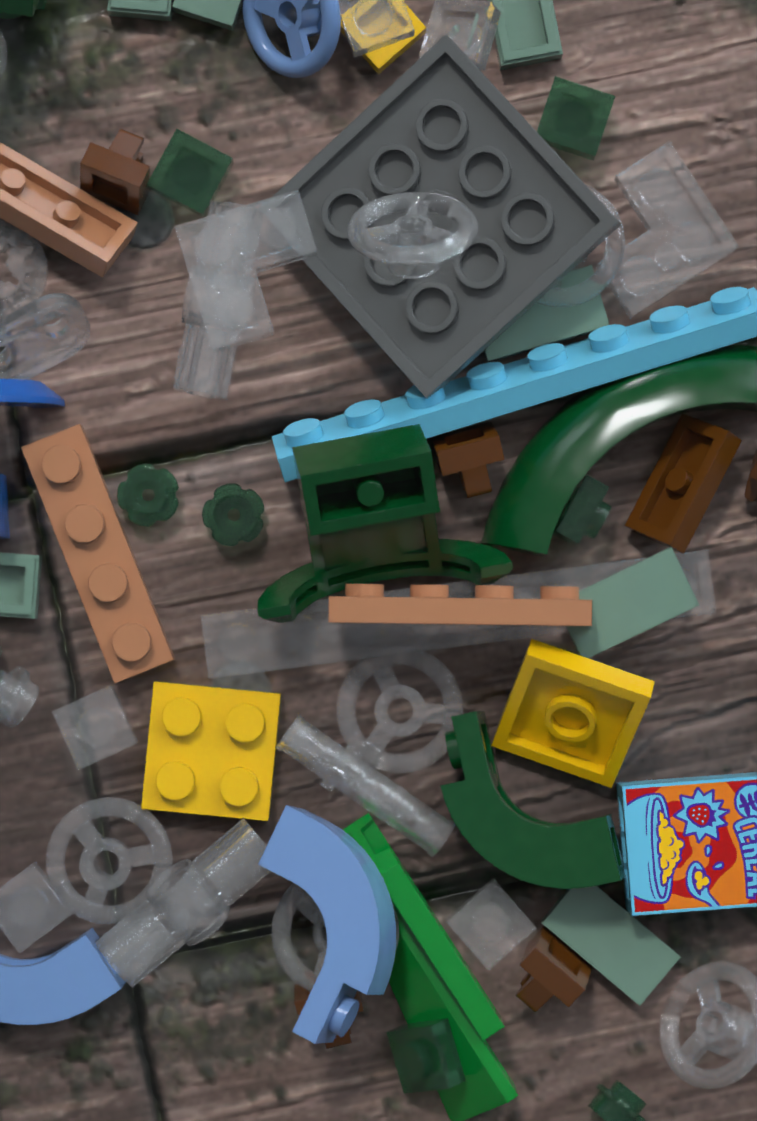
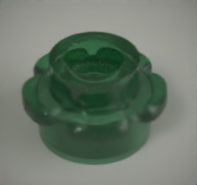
M140 464L128 471L127 480L121 482L117 489L118 505L121 509L128 512V519L139 526L145 527L153 526L155 521L158 520L162 522L169 520L175 514L179 505V500L176 497L179 485L175 476L167 469L161 468L157 470L151 464ZM146 489L154 491L155 496L153 500L145 501L142 494Z
M230 483L218 487L214 491L212 500L209 499L205 502L202 518L204 525L211 528L214 540L222 545L236 546L239 541L250 542L260 534L264 525L261 514L265 508L261 497L254 490H243L240 485ZM231 509L239 510L240 518L237 521H231L228 518V512Z
M616 1080L610 1089L601 1083L597 1084L596 1088L599 1092L588 1107L605 1121H647L639 1115L647 1104L621 1082Z

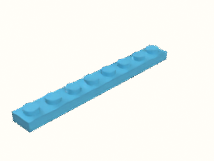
M744 287L726 288L714 293L710 298L711 301L688 308L678 305L664 307L653 312L649 320L626 327L620 324L606 325L592 331L588 339L565 346L560 343L541 345L531 350L527 355L528 357L507 364L500 362L483 363L470 369L466 374L467 376L450 381L444 388L436 391L428 399L414 385L403 396L384 402L375 399L360 401L349 406L344 414L319 421L315 418H307L293 422L283 430V433L271 436L284 481L288 482L297 479L292 447L420 424L427 439L757 337V290L754 287L749 289Z

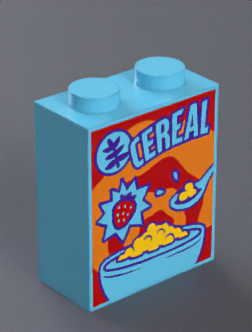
M757 772L616 783L621 853L626 875L623 878L626 910L632 916L757 907Z

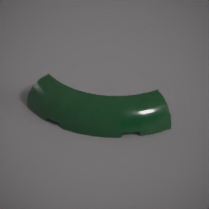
M728 345L580 392L545 422L520 452L503 480L491 507L481 544L543 557L548 553L556 524L576 486L590 468L609 449L624 438L650 424L682 413L713 409H741L757 412V347Z

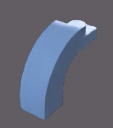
M286 805L258 865L300 886L312 897L322 914L327 933L325 960L292 1032L314 1044L332 1043L336 1035L343 1037L347 1033L357 1015L359 1001L354 999L357 990L366 995H384L391 976L396 950L394 909L389 891L377 866L367 852L350 835L336 825L305 809Z
M93 928L58 951L44 957L18 959L0 954V1022L15 1025H40L72 1018L88 1011L121 990L127 979Z

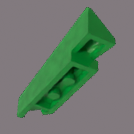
M368 812L342 830L350 835L367 852L381 873L390 894L396 923V950L389 984L451 1121H464L506 1104L518 1096L515 1084L485 1040L504 1028V1024L500 1014Z

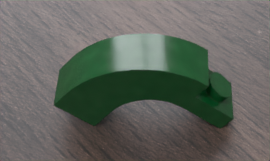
M474 711L451 717L454 730L445 732L447 751L453 769L463 768L465 780L441 785L440 787L449 813L459 831L483 858L515 878L551 888L574 889L621 881L626 877L612 814L568 823L547 822L527 814L511 800L501 783L493 747L491 746L492 742L485 711Z

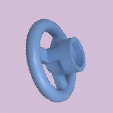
M243 0V20L249 41L259 58L273 71L286 77L303 78L318 72L328 63L336 49L340 35L341 12L339 0ZM262 13L275 18L277 26L285 32L291 58L283 55L272 44L263 24ZM320 35L315 48L311 51L307 37Z

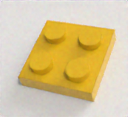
M531 638L491 746L612 788L651 699L655 681Z
M154 681L141 809L269 821L281 693Z

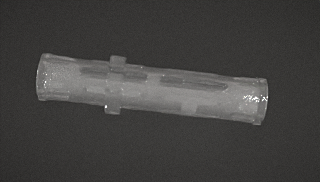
M300 714L297 715L275 747L321 777L320 785L330 792L334 787L374 814L378 819L387 823L423 848L431 857L435 856L455 827L454 821L446 819L409 793L405 788L396 784L357 756L359 749L350 743L343 747L307 722Z

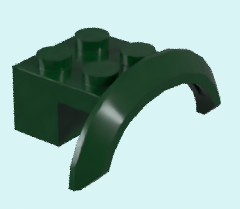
M420 424L292 447L311 563L283 575L267 587L258 599L257 612L258 616L264 620L286 623L294 621L298 614L313 602L345 590V584H368L403 577L439 575L469 580L477 585H487L509 574L513 569V564L504 552L491 546L464 540L439 539L435 513L440 512L432 453Z

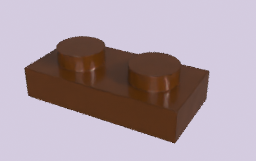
M682 413L624 526L640 536L668 548L672 547L673 550L684 554L742 440L728 430Z

